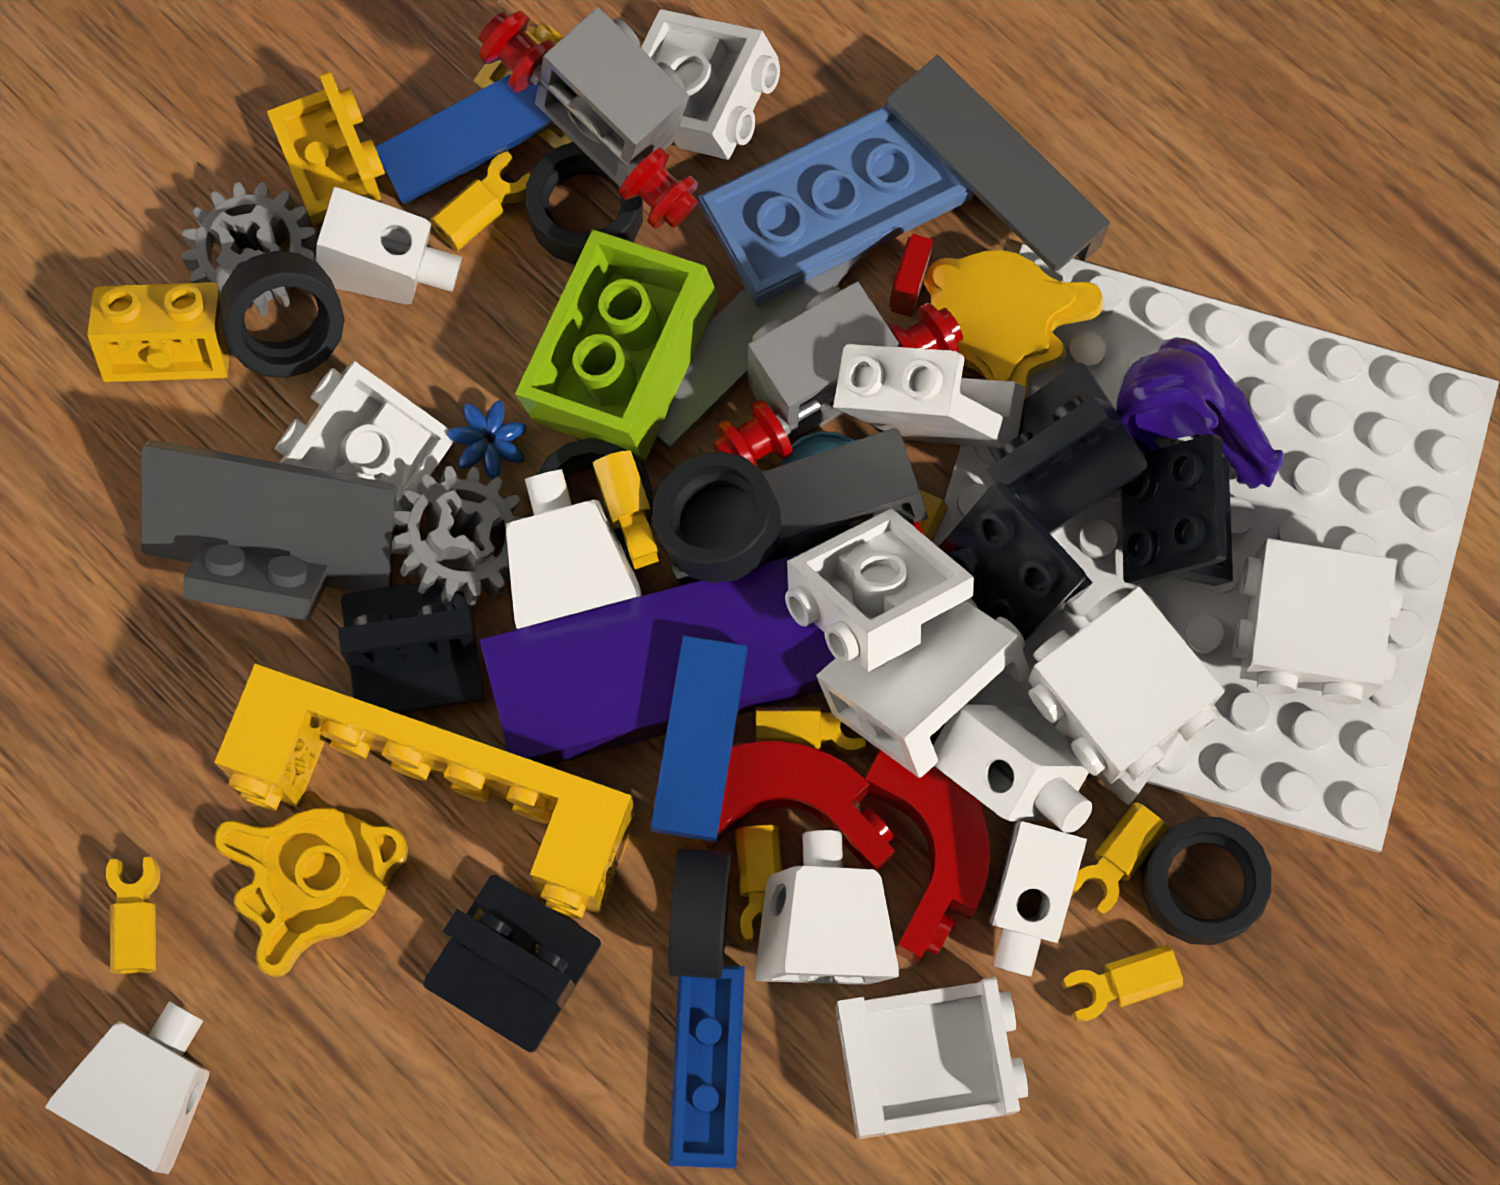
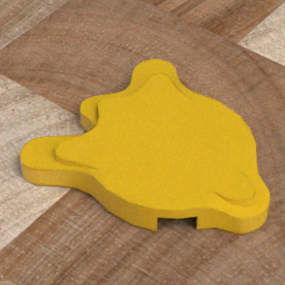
M1004 250L983 251L960 259L942 258L932 263L924 276V285L931 296V304L938 311L942 308H947L961 328L963 340L957 344L959 353L964 356V366L977 371L985 380L1019 383L1026 387L1024 399L1028 396V384L1031 376L1038 371L1058 365L1065 357L1064 345L1054 335L1056 328L1061 325L1096 318L1102 311L1104 303L1101 290L1096 284L1090 282L1058 281L1044 273L1035 262L1018 253Z
M313 808L293 814L281 823L267 827L253 826L235 820L225 821L217 828L214 836L215 847L223 856L253 870L254 879L252 883L236 892L234 905L241 914L259 927L260 940L255 956L257 967L263 973L272 977H280L288 973L300 954L312 944L324 939L341 937L366 923L382 903L393 873L405 862L408 854L407 842L396 828L391 826H374L363 820L361 821L353 815L337 811L336 808Z

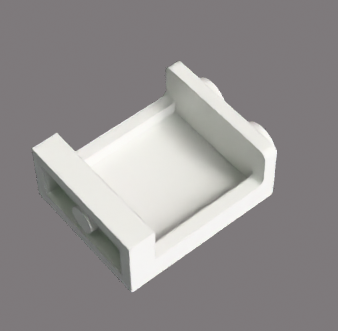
M848 344L844 347L833 407L883 431L896 428L900 431L902 439L906 441L1002 448L1006 443L1018 436L1026 387L1011 381L962 378L964 356L956 351Z
M969 598L921 624V644L867 672L854 659L847 663H842L835 658L816 677L833 716L918 778H921L938 762L930 740L932 734L1001 671L1021 682L1030 674V670L1022 649L1025 646V641L1018 629L1003 617H998L994 620L979 610L974 601Z
M996 977L983 978L980 982L871 1000H864V997L840 1000L836 1003L835 1011L857 1140L1014 1115L1020 1111L1018 1098L1028 1097L1027 1078L1022 1058H1011L1006 1034L1008 1031L1016 1030V1019L1011 994L1009 991L999 992Z

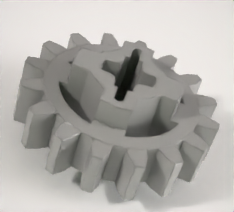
M241 182L234 183L233 197L225 200L217 191L212 192L210 195L215 207L210 212L197 207L192 211L200 226L199 229H183L182 233L186 244L192 248L181 254L186 268L189 271H194L189 276L192 283L215 282L219 286L220 293L232 271L248 259L272 251H282L280 245L285 240L282 234L285 229L290 234L289 252L299 253L316 262L315 253L309 249L317 246L318 237L314 228L308 227L311 220L304 206L293 209L294 202L290 193L286 190L279 193L273 200L267 183L264 182L259 183L254 195H247ZM214 243L219 245L222 251L216 258L219 265L216 270L213 268L211 258ZM260 245L264 253L258 249ZM238 246L241 247V248L244 249V250H243L242 252H240ZM283 286L266 291L252 301L251 304H255L261 316L268 314V301L275 298L281 305L287 308L291 305L287 293L291 287Z
M452 466L445 467L440 483H437L427 473L422 475L417 486L419 493L407 489L399 503L404 511H396L395 531L401 534L394 537L391 553L407 554L408 556L404 560L399 572L403 577L418 572L423 577L418 588V592L421 594L428 592L434 585L442 588V603H450L457 591L463 592L464 598L469 605H474L480 596L482 587L492 597H496L504 587L503 578L511 581L506 523L526 518L513 516V512L516 510L521 499L518 495L509 496L505 499L499 496L498 492L503 480L498 477L490 481L487 486L479 483L478 468L472 467L465 480L457 478V474ZM426 512L429 517L426 523L432 532L429 533L427 539L421 541L419 524L421 517ZM450 530H452V532L458 537L453 538L450 535ZM499 530L501 546L499 555L495 559L493 556L495 547L489 538H491L493 532ZM467 533L471 537V540L469 541V539L463 534Z

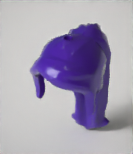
M1174 337L1166 339L1158 352L1139 358L1131 364L1126 372L1118 394L1116 411L1144 453L1147 454L1161 449L1155 442L1157 437L1178 439L1192 435H1217L1222 438L1223 455L1229 459V464L1235 471L1236 481L1239 484H1246L1249 489H1255L1261 484L1271 487L1277 471L1284 463L1283 451L1272 448L1267 436L1252 413L1243 392L1223 370L1217 359L1204 347L1186 338Z

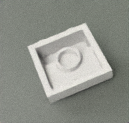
M660 9L641 49L657 64L663 62L669 65L680 76L685 85V92L689 95L674 143L680 149L729 160L736 144H747L753 135L755 128L753 109L761 93L769 94L777 86L780 76L778 56L762 30Z
M354 361L344 369L342 374L334 368H331L326 373L310 397L319 404L316 411L306 425L296 418L282 435L274 449L283 455L279 463L394 483L398 488L396 511H404L399 505L404 492L408 489L419 493L417 486L421 476L426 473L432 474L454 441L450 440L447 436L449 428Z
M892 508L787 561L788 591L786 592L785 600L793 619L803 627L815 623L825 633L828 648L838 661L847 663L854 659L867 672L921 644V624L973 597L974 577Z

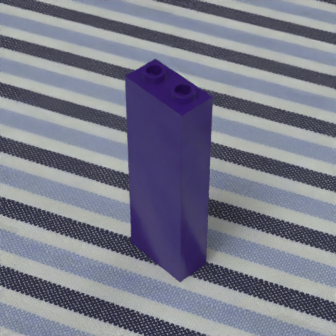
M798 555L764 563L757 570L735 581L710 583L701 580L480 639L508 752L546 766H551L666 735L683 636L748 646L737 715L754 711L756 707H769L823 692L816 675L830 664L835 657L828 648L825 633L815 623L805 627L799 625L791 616L785 600V595L788 591L787 561Z

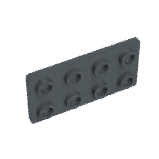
M148 440L142 448L141 550L147 555L191 562L183 581V598L309 621L326 587L351 592L391 587L393 568L391 547L395 537L394 517L398 488L394 483Z

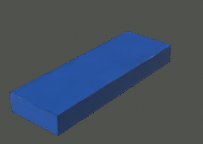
M509 74L376 146L378 156L401 202L409 204L489 161L498 154L554 126L555 123L535 105L538 85L532 83L523 91L515 93L508 86V80L511 75Z
M683 636L650 827L651 832L717 842L748 652L747 645Z
M723 966L720 979L678 976L670 1167L736 1169L745 966Z

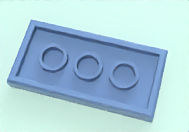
M885 105L699 195L698 200L706 219L753 303L757 306L972 200L973 192Z

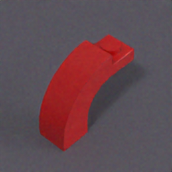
M759 741L732 747L717 842L741 821L755 813L768 809L786 808L806 813L816 818L829 830L841 832L842 845L864 869H873L879 872L892 860L895 852L888 843L894 838V835L884 821L870 808H867L861 814L855 807L867 796L870 784L843 761L816 748L792 742ZM701 840L708 849L717 843Z
M879 750L865 777V780L870 784L868 794L909 817L921 831L930 853L931 873L928 887L895 950L899 956L918 965L925 950L938 956L955 920L944 915L947 908L968 919H971L982 898L988 877L990 862L988 827L980 801L938 768L933 766L921 778H918L890 756Z

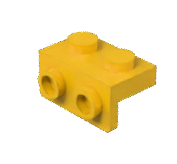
M331 71L319 75L324 90L267 111L312 225L324 222L334 187L375 201L381 200L375 177L385 174L372 139L360 143L353 125L363 122V118L351 88L347 87L338 90Z

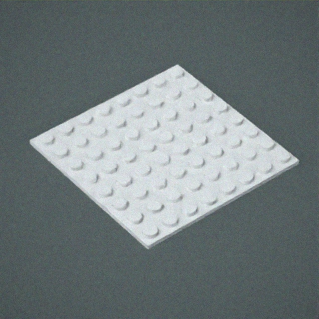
M1022 244L1019 254L1035 262L1049 277L1062 282H1090L1096 284L1100 288L1104 300L1102 311L1096 318L1061 325L1056 328L1054 335L1062 341L1065 348V357L1058 365L1038 371L1031 376L1027 397L1075 364L1083 363L1088 366L1116 410L1118 394L1124 376L1131 364L1141 357L1158 352L1166 339L1174 337L1186 338L1200 344L1217 359L1223 370L1245 395L1252 413L1267 436L1274 450H1282L1284 463L1277 471L1271 487L1261 484L1255 489H1249L1246 484H1239L1236 481V473L1229 464L1233 582L1211 586L1168 576L1139 585L1125 583L1123 580L1121 488L1051 534L1085 571L1093 584L1078 599L1046 620L1025 642V646L1022 649L1030 673L1034 665L1038 663L1033 654L1046 641L1062 630H1065L1071 638L1090 624L1085 614L1099 601L1114 591L1123 599L1140 586L1225 690L1223 695L1211 707L1218 717L1188 741L1179 734L1165 754L1166 757L1159 763L1146 783L1369 851L1381 852L1499 381L1077 259H1071L1059 271H1053L1027 245ZM1192 435L1178 439L1157 437L1155 442L1163 449L1200 436ZM961 445L944 500L948 510L933 540L937 547L989 487L996 484L987 471L988 467L996 463L987 447ZM1267 538L1397 559L1395 580L1403 582L1404 595L1398 618L1396 620L1390 619L1388 642L1395 643L1397 646L1396 666L1391 681H1384L1383 686L1369 699L1362 698V702L1355 705L1337 704L1322 699L1321 691L1297 688L1296 693L1275 694L1258 689L1257 681L1240 678L1242 658L1233 657L1232 655L1233 639L1238 620H1247L1250 596L1240 594L1241 575L1246 557L1255 558L1256 553ZM1001 671L966 703L973 705L1032 706L1040 713L1029 696V690L1033 688L1028 681L1030 674L1023 681L1018 682ZM1059 719L1054 723L1048 722L1055 728Z

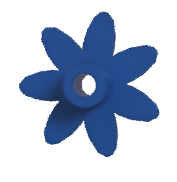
M501 400L492 404L486 417L473 404H464L462 411L469 427L451 428L447 432L450 440L459 444L469 445L459 459L460 468L467 469L475 465L482 458L484 469L488 477L493 480L500 475L501 458L516 464L524 462V454L509 441L517 439L524 434L527 429L526 424L523 422H511L502 425L505 410ZM483 438H486L490 444H487Z

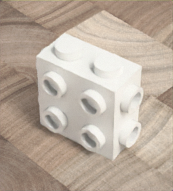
M1267 538L1256 553L1255 558L1246 557L1241 575L1240 594L1250 596L1247 620H1238L1233 639L1232 655L1233 657L1242 658L1240 678L1257 681L1258 689L1275 694L1296 693L1297 688L1321 691L1322 699L1337 704L1355 705L1360 704L1362 698L1369 699L1383 686L1384 681H1391L1395 671L1397 646L1395 643L1388 642L1390 619L1396 620L1400 614L1404 595L1403 582L1395 580L1397 559Z
M1140 586L1123 599L1114 591L1099 601L1085 614L1090 624L1071 638L1065 630H1062L1046 641L1033 654L1038 663L1034 665L1028 678L1029 683L1033 686L1029 690V696L1040 713L1051 723L1058 719L1062 722L1075 739L1071 743V748L1080 763L1094 776L1102 772L1110 784L1126 772L1134 781L1146 774L1166 757L1159 747L1178 732L1188 741L1218 717L1211 707L1225 692L1223 687Z

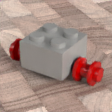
M599 7L594 9L557 44L551 39L537 44L526 33L530 18L523 11H517L511 16L503 11L492 18L483 28L478 38L483 43L479 51V58L487 65L499 60L512 71L508 80V86L515 93L523 91L532 83L538 85L535 105L620 187L618 194L623 199L629 200L640 196L651 207L647 222L654 229L660 227L665 222L671 228L679 225L699 202L692 195L698 186V182L692 176L677 180L665 169L669 154L665 149L675 140L689 98L680 76L669 65L663 62L657 64L640 48L639 39L634 31L618 18L611 20Z
M858 281L843 290H840L837 286L824 290L808 303L807 311L788 322L784 318H777L761 327L753 335V342L748 344V388L757 400V402L752 404L753 419L739 427L734 426L727 420L717 424L716 428L720 438L712 442L715 452L722 451L745 457L756 467L757 460L770 452H773L782 459L793 454L792 443L844 414V412L834 408L833 405L842 353L846 345L951 350L959 353L957 343L963 340V334L958 322L947 308H942L938 311L931 303H926L918 308L919 322L906 330L896 323H891L887 326Z

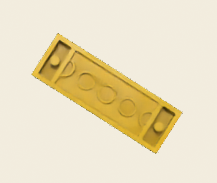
M254 664L214 762L230 778L228 786L241 792L240 798L273 811H277L280 801L299 808L326 738L331 740L329 745L331 748L357 759L366 760L370 751L391 760L390 768L400 774L417 780L427 781L429 773H433L453 782L451 790L460 795L487 803L490 794L513 803L512 811L539 823H549L530 873L541 894L540 897L547 900L545 906L577 919L583 918L585 910L601 915L636 820L631 795Z

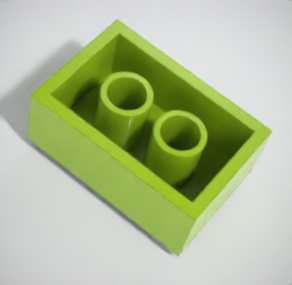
M592 229L515 392L516 397L533 422L582 440L594 438L610 442L628 451L631 450L637 459L646 461L720 298L706 266Z

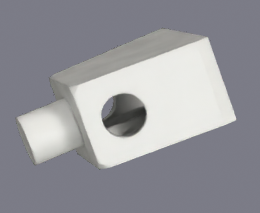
M337 187L333 189L316 249V262L331 278L336 289L405 305L412 304L418 283L453 292L462 256L428 247L432 223L427 219Z
M562 469L526 478L525 483L534 516L506 523L516 628L529 627L643 596L636 576L601 502L590 500L572 505Z
M965 704L946 722L933 745L938 758V762L934 766L1001 818L1009 821L1050 820L1064 833L1069 834L1078 830L1091 814L1092 803L1079 792L1089 771L1080 763L1071 748V744L1032 706Z
M1014 821L989 916L990 924L1003 928L993 966L1018 974L1032 976L1041 939L1058 943L1087 839L1024 821ZM1028 889H1036L1042 896L1039 913L1031 918L1022 917L1017 910L1021 894Z
M817 830L803 833V866H794L769 876L766 882L755 981L869 985L899 977L896 951L880 874L873 869L843 868L841 832Z
M169 1001L149 1035L129 1024L118 1021L55 1092L45 1108L148 1169L158 1173L169 1174L174 1166L209 1078V1070L183 1056L202 1025L203 1020Z

